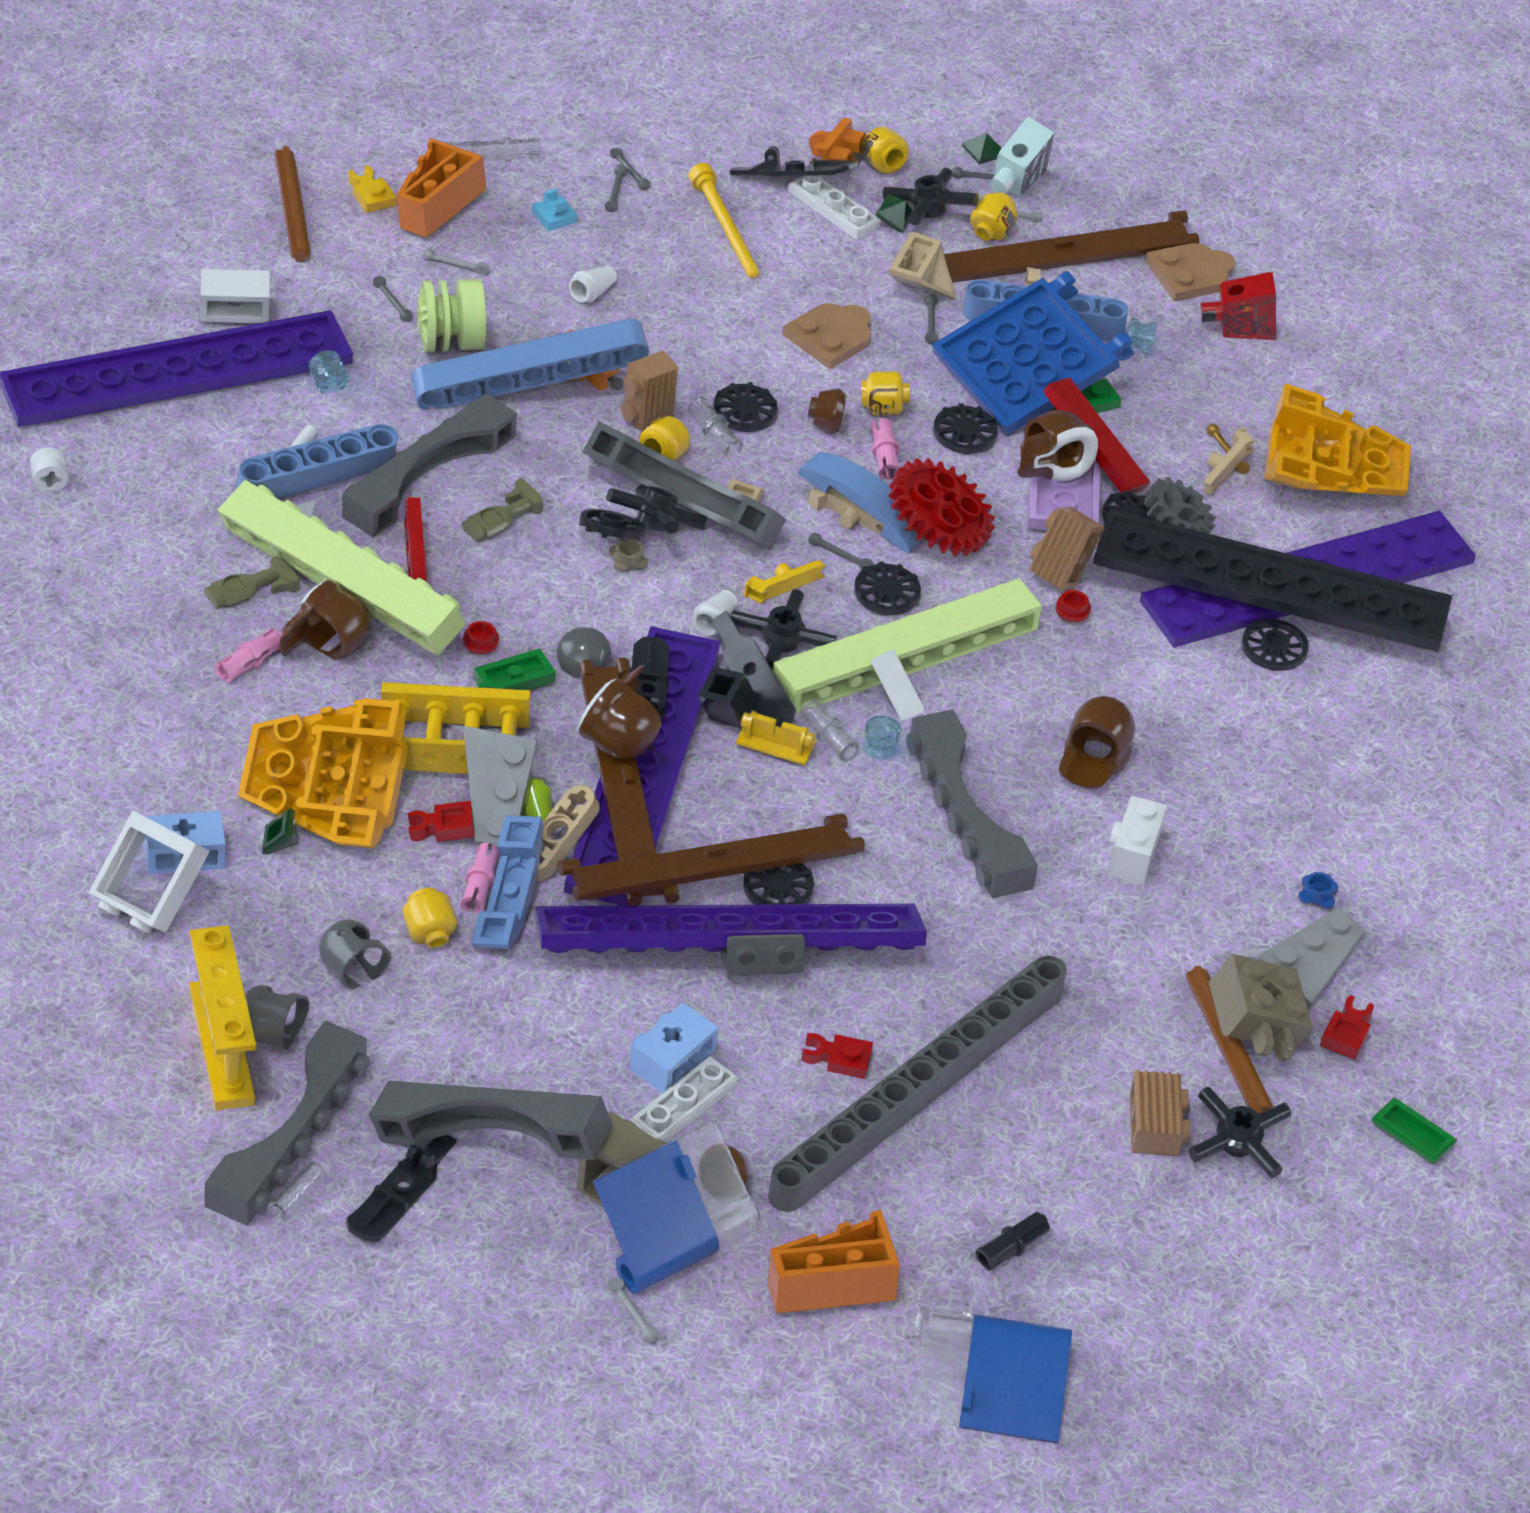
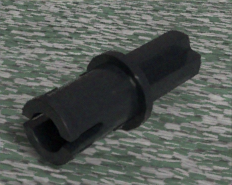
M1035 1212L1013 1227L1005 1226L1001 1230V1235L976 1249L975 1255L977 1260L987 1271H992L994 1267L1014 1254L1016 1256L1022 1255L1025 1252V1247L1050 1231L1047 1217L1044 1214Z

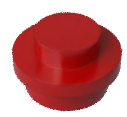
M1068 590L1058 598L1055 610L1058 616L1066 621L1082 622L1090 616L1091 604L1087 595L1083 592Z
M476 621L471 623L465 630L463 645L470 652L488 654L498 647L499 634L491 623Z

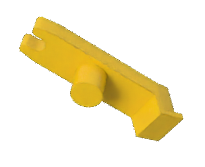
M820 560L791 569L787 563H782L776 567L774 571L776 576L762 580L753 575L745 583L744 597H749L762 604L769 598L823 578L824 575L820 570H823L825 565Z

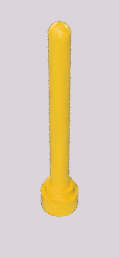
M708 163L696 164L688 173V178L693 188L704 193L747 276L756 278L759 275V269L715 188L717 176L712 166Z

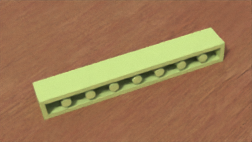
M244 480L217 510L229 531L271 557L278 556L284 559L293 570L316 584L331 579L338 582L343 590L360 599L373 618L437 656L466 625L459 611L461 606L453 597L448 594L439 595L423 579H412L407 576L399 565L393 562L385 563L380 560L379 556L372 549L366 546L363 548L358 547L345 533L331 531L318 517L311 515L309 518L302 514L299 508L291 501H280L263 485L257 487Z
M1019 578L975 594H969L966 597L946 604H940L920 613L908 615L905 618L885 625H879L873 629L847 636L841 640L817 646L809 651L785 657L774 662L773 672L796 707V713L882 684L871 664V660L893 649L908 675L1037 630L1042 605Z

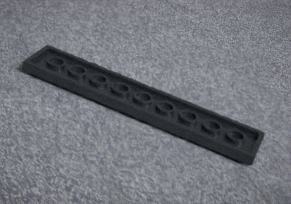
M1109 509L1104 524L1105 530L1102 532L1095 552L1094 565L1439 652L1453 595Z

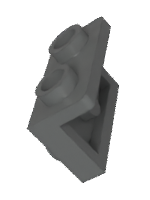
M802 934L729 936L727 938V947L721 951V958L727 975L804 973L805 938Z

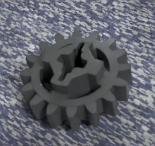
M1166 477L1164 481L1159 478L1144 495L1147 498L1144 501V505L1150 508L1147 514L1150 517L1156 518L1157 521L1208 534L1215 527L1212 522L1216 517L1209 513L1212 509L1211 505L1204 504L1202 502L1204 496L1194 490L1191 485L1188 488L1184 487L1179 479L1174 483L1170 477Z

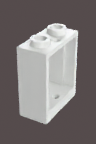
M132 811L88 893L101 899L98 907L117 917L121 910L131 915L132 918L129 922L131 925L149 934L153 927L166 933L210 851L151 819ZM147 836L184 855L152 915L116 896L121 883Z

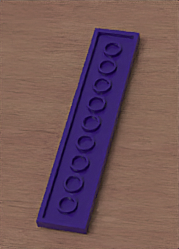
M332 310L1 371L0 386L17 427H23L353 364V352Z
M1440 510L1287 552V554L1402 583L1473 564L1476 554ZM1172 584L1142 592L1139 600L1173 648L1246 628L1258 620L1278 619L1290 615Z
M650 626L647 637L662 638L670 647L665 716L661 720L660 731L653 742V751H645L636 758L655 850H657L703 706L698 694L711 669L716 665L721 641ZM601 777L594 793L599 802V812L579 838L572 858H577L581 867L617 861ZM571 875L566 876L564 893L573 895V887L577 884ZM624 894L595 899L617 905H628Z
M915 903L535 907V922L541 949H548L554 953H565L570 951V949H587L590 952L602 953L608 951L609 948H625V950L630 952H644L648 948H663L670 952H681L686 950V948H702L706 951L718 952L727 947V938L729 936L802 934L805 938V947H817L825 951L837 950L839 946H854L860 950H874L877 946H893L899 950H911L915 946H926L927 930Z

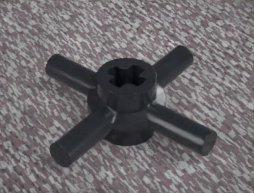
M943 168L938 175H926L918 178L914 182L915 189L884 187L883 199L888 194H891L905 201H910L915 205V208L908 216V221L912 225H918L924 217L934 218L943 215L947 211L946 204L977 206L979 195L978 193L949 191L946 185L953 177V173L949 168Z
M639 485L635 490L636 495L610 488L607 492L606 500L608 502L638 510L636 521L652 530L660 532L666 530L667 533L673 534L679 528L678 523L703 530L706 526L707 518L705 516L676 508L675 505L678 497L664 489Z
M798 589L791 591L786 606L775 607L767 618L733 610L731 614L735 625L762 632L769 646L765 658L772 670L774 662L780 660L782 653L793 651L800 642L823 646L838 639L836 635L805 628L799 612L804 599V593Z
M1211 1087L1201 1090L1198 1098L1219 1120L1216 1129L1217 1135L1190 1147V1158L1194 1162H1198L1221 1150L1236 1157L1250 1155L1271 1179L1277 1177L1283 1168L1261 1143L1264 1137V1129L1291 1116L1289 1106L1286 1103H1281L1261 1114L1246 1106H1236L1229 1109Z

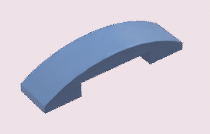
M818 452L799 469V475L825 494L833 487L882 523L884 527L880 535L902 551L909 554L922 541L916 540L917 532L915 530H905L908 525L907 521H899L897 519L901 512L891 508L895 501L888 497L892 491L889 485L867 469L850 460L825 452Z
M505 816L497 844L501 857L486 911H479L471 941L473 947L510 949L516 941L528 914L536 884L543 834V820L541 817Z

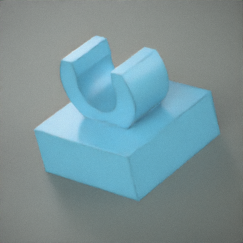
M557 189L544 192L543 201L532 204V214L548 232L577 223V213L567 203L565 198L561 195L558 196Z

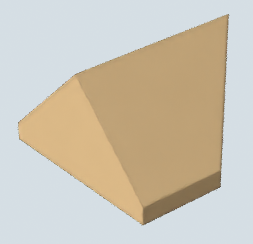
M910 232L889 269V275L895 281L956 299V293L941 247L942 241Z

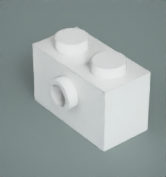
M201 269V322H269L270 271Z
M1131 795L1123 821H1115L1112 829L1110 842L1115 843L1108 872L1109 876L1144 885L1161 834L1167 805Z

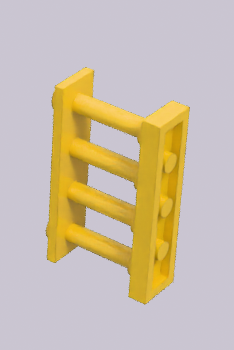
M382 682L381 700L400 701L403 704L405 721L427 722L426 738L402 737L407 744V756L404 770L468 774L464 734L463 740L440 739L442 723L464 724V726L478 729L479 725L502 727L501 733L516 736L517 727L529 728L530 690Z
M225 925L189 930L199 981L189 982V993L215 1111L254 1106L255 1094L245 1051L256 1050V1042L230 927Z

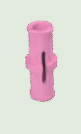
M879 418V430L876 420L871 424L874 439L872 453L877 458L880 478L892 479L891 470L893 469L895 475L900 469L898 462L900 448L897 440L894 439L892 422L886 418Z
M270 628L258 638L241 643L233 654L215 663L217 675L223 680L226 679L227 683H230L250 668H258L262 665L264 659L279 650L282 634L277 629Z
M482 843L477 848L474 865L468 869L465 881L467 887L460 902L461 908L464 911H470L472 901L474 900L476 904L473 913L479 914V911H484L488 892L492 890L495 879L494 872L501 857L497 846L494 844L489 856L486 855L489 843Z

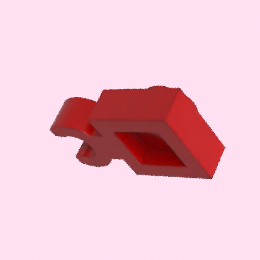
M471 800L434 805V813H426L420 810L408 813L410 824L408 832L412 841H422L430 835H436L437 842L474 838Z
M1350 995L1345 1000L1342 1013L1336 1010L1333 1013L1322 1035L1319 1046L1356 1060L1369 1034L1371 1027L1369 1021L1371 1020L1374 1004L1369 1002L1365 1010H1357L1353 1007L1355 996Z
M807 1033L805 1045L815 1047L816 1050L803 1048L801 1057L803 1062L809 1064H817L822 1061L828 1062V1072L865 1079L873 1042L835 1034L834 1041L830 1042L826 1041L819 1034Z

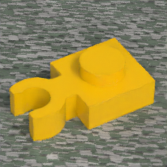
M368 165L364 166V176L356 175L352 169L348 171V182L353 186L352 194L366 213L396 206V195L383 178L373 179L374 171Z

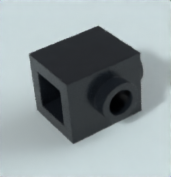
M714 666L698 694L709 719L742 728L741 720L745 712L750 714L757 700L745 673Z

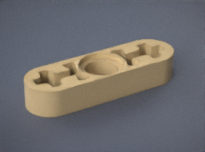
M577 785L568 789L543 821L540 861L542 859L544 861L541 864L539 863L537 882L544 881L553 875L557 869V862L565 859L598 814L599 802L592 789L588 786ZM585 801L587 802L584 806H583V805H578V806H576V808L574 807L577 803H578V804H583V803H585ZM556 828H568V832L563 838L558 840L550 839L551 833Z

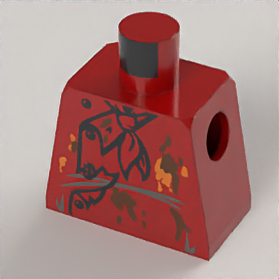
M1273 272L1224 281L1219 285L1220 301L1200 303L1201 321H1221L1224 338L1276 340V289Z

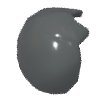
M577 627L567 632L560 640L556 651L561 669L576 678H580L579 663L583 660H591L594 668L607 667L612 662V651L608 639L602 632L589 627Z

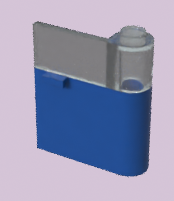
M712 1120L593 1181L624 1254L616 1258L615 1264L618 1276L624 1281L625 1286L632 1294H637L756 1232L759 1227V1209L749 1198L717 1120Z
M929 1306L924 1307L923 1314L915 1313L912 1338L919 1339V1352L909 1420L1058 1444L1072 1329Z

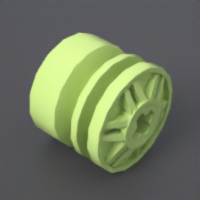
M458 279L454 295H449L445 280H439L436 296L431 280L421 282L420 294L417 300V327L422 338L424 352L435 351L436 337L438 336L442 352L449 350L451 336H456L460 351L484 349L486 341V308L481 279Z

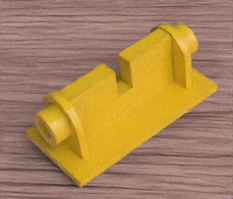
M752 711L751 714L746 712L743 714L741 720L743 728L735 744L805 766L817 739L815 734L809 732L807 727L803 728L783 722L780 728L776 726V719Z

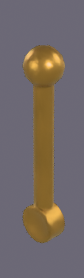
M1216 424L1208 425L1206 429L1207 434L1215 437L1225 452L1228 453L1231 447L1219 433V426ZM1241 461L1236 467V471L1240 474H1247L1250 470V465L1244 461Z

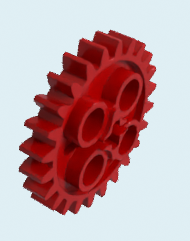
M916 458L913 463L907 461L892 478L893 481L889 485L892 491L888 497L895 502L891 505V508L901 512L897 517L899 521H907L906 531L915 530L917 532L916 540L920 541L923 538L928 540V548L931 549L936 544L939 546L942 554H945L950 549L955 557L960 552L968 556L971 551L977 553L991 537V532L995 528L991 523L995 517L988 512L992 509V506L982 502L986 495L976 493L975 489L978 485L976 483L968 484L966 482V474L956 475L954 466L947 470L942 461H939L934 466L930 458H927L924 463Z

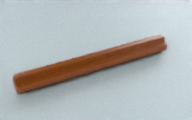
M283 146L282 149L275 151V161L290 255L295 258L296 262H302L304 259H309L311 255L294 152L290 151L288 146Z
M1194 966L1192 970L1186 973V980L1247 1106L1258 1114L1273 1108L1274 1106L1241 1039L1222 1035L1209 986L1211 977L1208 971L1201 966Z

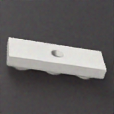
M820 175L802 176L789 183L788 192L856 240L880 228L881 220L870 213L865 207L850 199L842 191L826 182Z
M709 1056L632 1117L630 1121L652 1137L668 1142L738 1085L739 1077Z

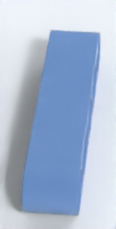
M988 280L971 281L966 287L963 315L971 321L1028 286ZM1079 293L1065 300L1102 341H1111L1118 334L1125 332L1129 309L1123 301Z
M375 424L247 458L239 466L235 490L244 480H247L257 487L259 485L267 487L279 499L368 474L395 456L399 438L398 433L389 425Z

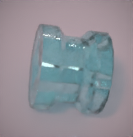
M1131 317L1127 335L1132 339L1133 343L1129 346L1132 349H1140L1143 354L1150 355L1158 323L1151 321L1146 324L1140 322L1138 318Z
M327 350L311 358L308 370L312 378H314V383L319 392L323 394L338 392L347 386L349 375L345 367H343V362L338 353Z
M884 715L870 718L865 725V737L862 743V748L866 755L876 760H889L893 758L899 749L898 741L902 731L900 724L895 719Z

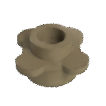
M626 538V542L618 541L616 545L611 546L609 549V555L615 560L614 568L618 571L624 572L627 569L633 568L644 569L648 566V559L643 556L644 547L638 540Z

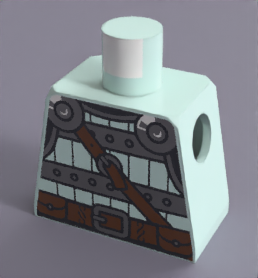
M1027 117L1002 147L997 156L994 177L990 181L992 190L1004 194L1010 191L1018 196L1022 195L1047 171L1055 132Z

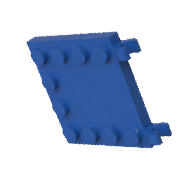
M1069 271L1063 272L1050 283L1044 277L932 344L933 353L985 412L995 418L996 424L1007 436L1026 425L1035 416L1054 408L1043 392L1049 383L1070 377L1078 389L1082 391L1120 367L1119 360H1127L1135 354L1134 350L1129 346L1133 341L1125 332L1118 334L1110 342L1104 344L1068 305L1065 300L1074 297L1078 293V290L1072 285L1076 282V279Z

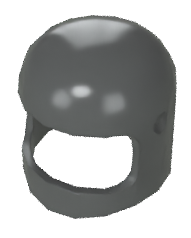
M346 919L331 925L321 937L319 944V953L323 963L350 989L361 986L345 974L346 967L353 957L357 958L371 981L378 978L387 969L392 960L391 952L379 940L370 939L369 929L356 920ZM367 948H380L382 950L380 961L376 965H371L364 958L365 950Z
M254 986L245 993L255 1041L288 1050L300 1032L309 1012L310 1002L308 997L295 993L281 995L273 993L270 986ZM296 1001L294 1020L291 1024L285 1025L290 1008ZM283 1033H286L291 1037L283 1038Z

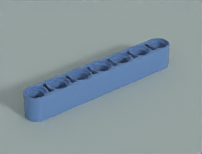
M625 319L426 364L413 371L411 381L419 408L422 410H428V407H435V409L448 408L474 402L485 393L496 397L624 368L630 362L649 356L650 351L641 322L635 319Z

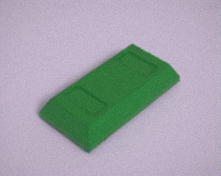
M1395 1097L1371 1119L1376 1127L1431 1164H1435L1458 1140Z

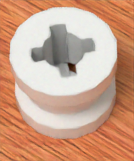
M52 447L39 449L32 454L30 467L33 472L34 486L40 491H54L64 488L68 482V471L65 468L66 460L64 454Z

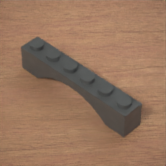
M487 393L474 402L468 403L460 412L451 418L445 419L437 428L428 434L422 435L415 443L405 450L399 451L392 459L379 468L373 469L369 475L355 485H350L343 492L342 517L372 538L397 521L398 509L404 494L412 483L424 473L456 458L478 454H492L515 438L517 413Z
M598 421L582 451L595 462L646 487L654 486L669 491L678 497L677 504L705 516L707 519L768 550L772 548L786 522V519L777 511L674 462Z
M954 710L913 717L910 733L906 736L908 751L911 755L917 756L923 779L925 781L929 780L932 784L935 802L939 807H944L951 832L958 833L964 857L967 860L971 859L976 867L975 872L979 885L986 886L991 898L1033 890L1038 865L1024 839L992 821L975 804L967 792L960 768L967 734Z
M326 1020L323 1022L306 1045L305 1074L307 1086L297 1109L281 1128L266 1139L244 1150L224 1156L205 1182L204 1207L246 1226L249 1225L256 1214L261 1216L266 1211L271 1200L272 1191L276 1186H284L289 1178L293 1162L296 1158L302 1160L307 1154L311 1144V1137L316 1131L322 1132L326 1128L332 1108L335 1104L342 1105L349 1094L350 1084L355 1077L361 1078L365 1074L370 1061L369 1056L366 1055L367 1038Z
M388 1081L369 1113L380 1141L388 1144L419 1145L431 1139L459 1131L505 1129L521 1132L538 1139L550 1147L558 1157L595 1160L613 1126L602 1096Z

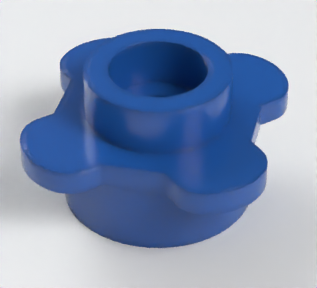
M1313 872L1302 878L1301 883L1304 887L1298 894V898L1302 903L1321 905L1325 909L1334 906L1333 894L1338 891V884L1330 875L1323 872Z

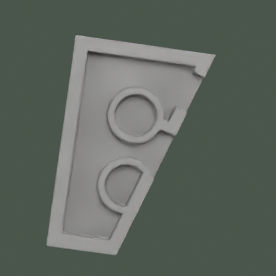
M463 726L476 844L489 843L488 846L492 847L493 844L497 846L505 816H522L538 743L535 739Z
M1338 907L1258 956V960L1297 969L1306 1004L1310 1011L1316 1003L1318 996L1327 988L1332 977L1343 966L1363 939L1365 929Z

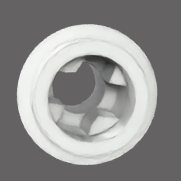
M608 265L578 271L569 282L570 294L580 303H591L616 282V272Z
M721 590L716 595L699 604L693 614L695 628L706 636L719 634L711 620L725 610L731 616L732 611L737 605L736 596L729 590Z

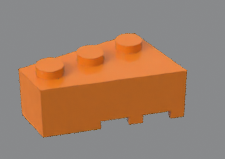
M430 138L427 143L428 150L425 155L419 156L416 170L409 173L396 195L400 228L426 238L486 190L483 156Z
M881 1209L871 1212L869 1219L851 1225L846 1221L838 1224L836 1231L818 1237L813 1233L770 1249L767 1286L776 1314L896 1301L900 1263Z

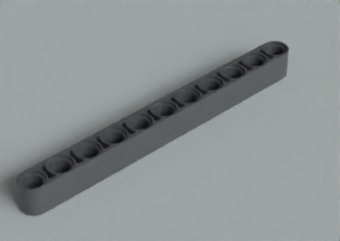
M1050 955L1041 956L1034 960L776 1163L771 1173L768 1193L769 1203L779 1211L791 1212L799 1209L1056 1004L1062 997L1067 973L1065 963L1061 959Z

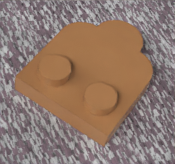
M1190 243L1147 252L1145 262L1174 302L1220 292L1219 285L1228 280L1229 273L1235 267V259L1232 255L1220 250H1211L1209 247L1199 243Z
M824 303L784 325L782 335L828 369H831L869 345L871 330L868 325L870 324L871 316L865 308L858 305L841 307L837 304Z

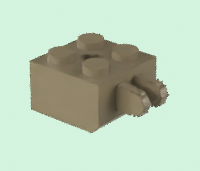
M1232 953L1209 981L1222 1035L1252 1042L1256 1054L1266 1057L1273 1049L1276 1053V1059L1281 1061L1291 1059L1294 1050L1313 1029L1297 969Z
M611 1111L608 1114L613 1126L595 1160H579L576 1189L602 1206L603 1204L593 1183L594 1180L667 1144L663 1140L656 1139L639 1129L630 1120L623 1119Z

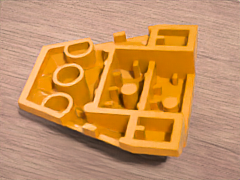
M1284 384L1276 407L1275 419L1268 434L1264 479L1295 489L1405 497L1409 483L1411 445L1375 425L1367 429L1351 421L1355 414L1346 409L1342 415L1323 405L1326 398L1318 393Z
M364 698L355 700L354 705L334 709L332 706L320 708V713L301 717L295 714L253 724L238 796L276 816L292 808L295 810L296 825L337 845L373 849L382 838L383 829L389 828L394 820L407 756V744L402 739L405 727L403 704L400 701Z

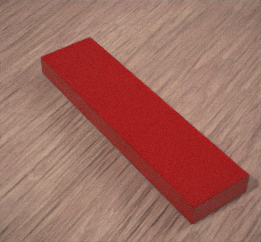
M1069 377L1047 385L1043 392L1056 410L1069 411L1077 415L1084 424L1093 429L1098 439V450L1095 460L1120 492L1128 490L1131 494L1145 489L1151 482Z
M408 497L404 515L408 576L414 580L421 578L427 582L420 497Z

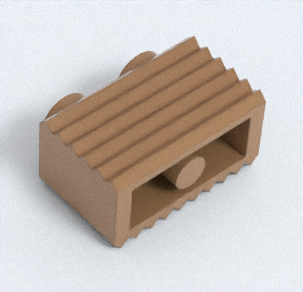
M660 351L628 363V369H626L628 374H626L623 380L625 400L621 404V412L627 422H632L638 430H642L660 417H673L679 368L665 351Z
M1071 506L1058 507L1057 510L1051 512L1046 520L1045 528L1048 530L1043 540L1037 542L1031 551L1030 558L1033 561L1029 571L1057 586L1058 589L1066 590L1073 589L1077 585L1105 527Z
M1138 1069L1134 1071L1129 1092L1131 1151L1133 1153L1179 1156L1182 1143H1188L1190 1137V1120L1183 1119V1113H1187L1189 1090L1182 1089L1181 1075L1179 1073L1174 1075L1171 1072L1167 1074L1155 1071L1149 1073L1147 1070L1141 1072Z

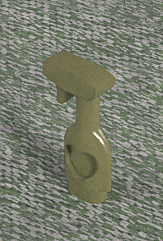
M523 478L515 481V488L510 493L505 494V503L512 504L487 507L468 516L467 520L462 522V527L475 541L483 538L488 539L507 530L511 526L513 518L527 511H530L532 514L542 513V497Z
M274 556L270 561V568L251 575L233 574L210 583V586L204 588V594L215 609L251 598L258 587L271 583V593L273 594L282 590L294 593L300 590V578L284 559Z

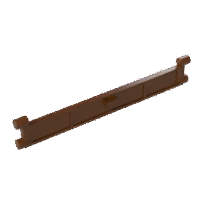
M1186 210L1169 212V221L947 253L944 254L952 283L1023 273L1027 272V267L1043 270L1145 255L1151 251L1199 243V236L1197 233L1188 234L1183 224L1188 222V214Z
M627 658L617 659L614 667L594 668L591 660H583L579 663L586 708L607 682L620 679L626 672L631 673L630 663ZM594 744L617 861L655 855L656 850L636 758L617 760L606 755ZM677 885L624 894L629 906L639 905L642 902L641 897L664 895L665 902L669 904L676 903L680 899Z
M844 813L826 816L824 819L825 826L581 867L577 858L557 862V872L560 876L571 875L577 884L573 887V896L576 901L592 900L852 855L864 851L865 843L862 837L851 838L844 829L848 825L847 817Z

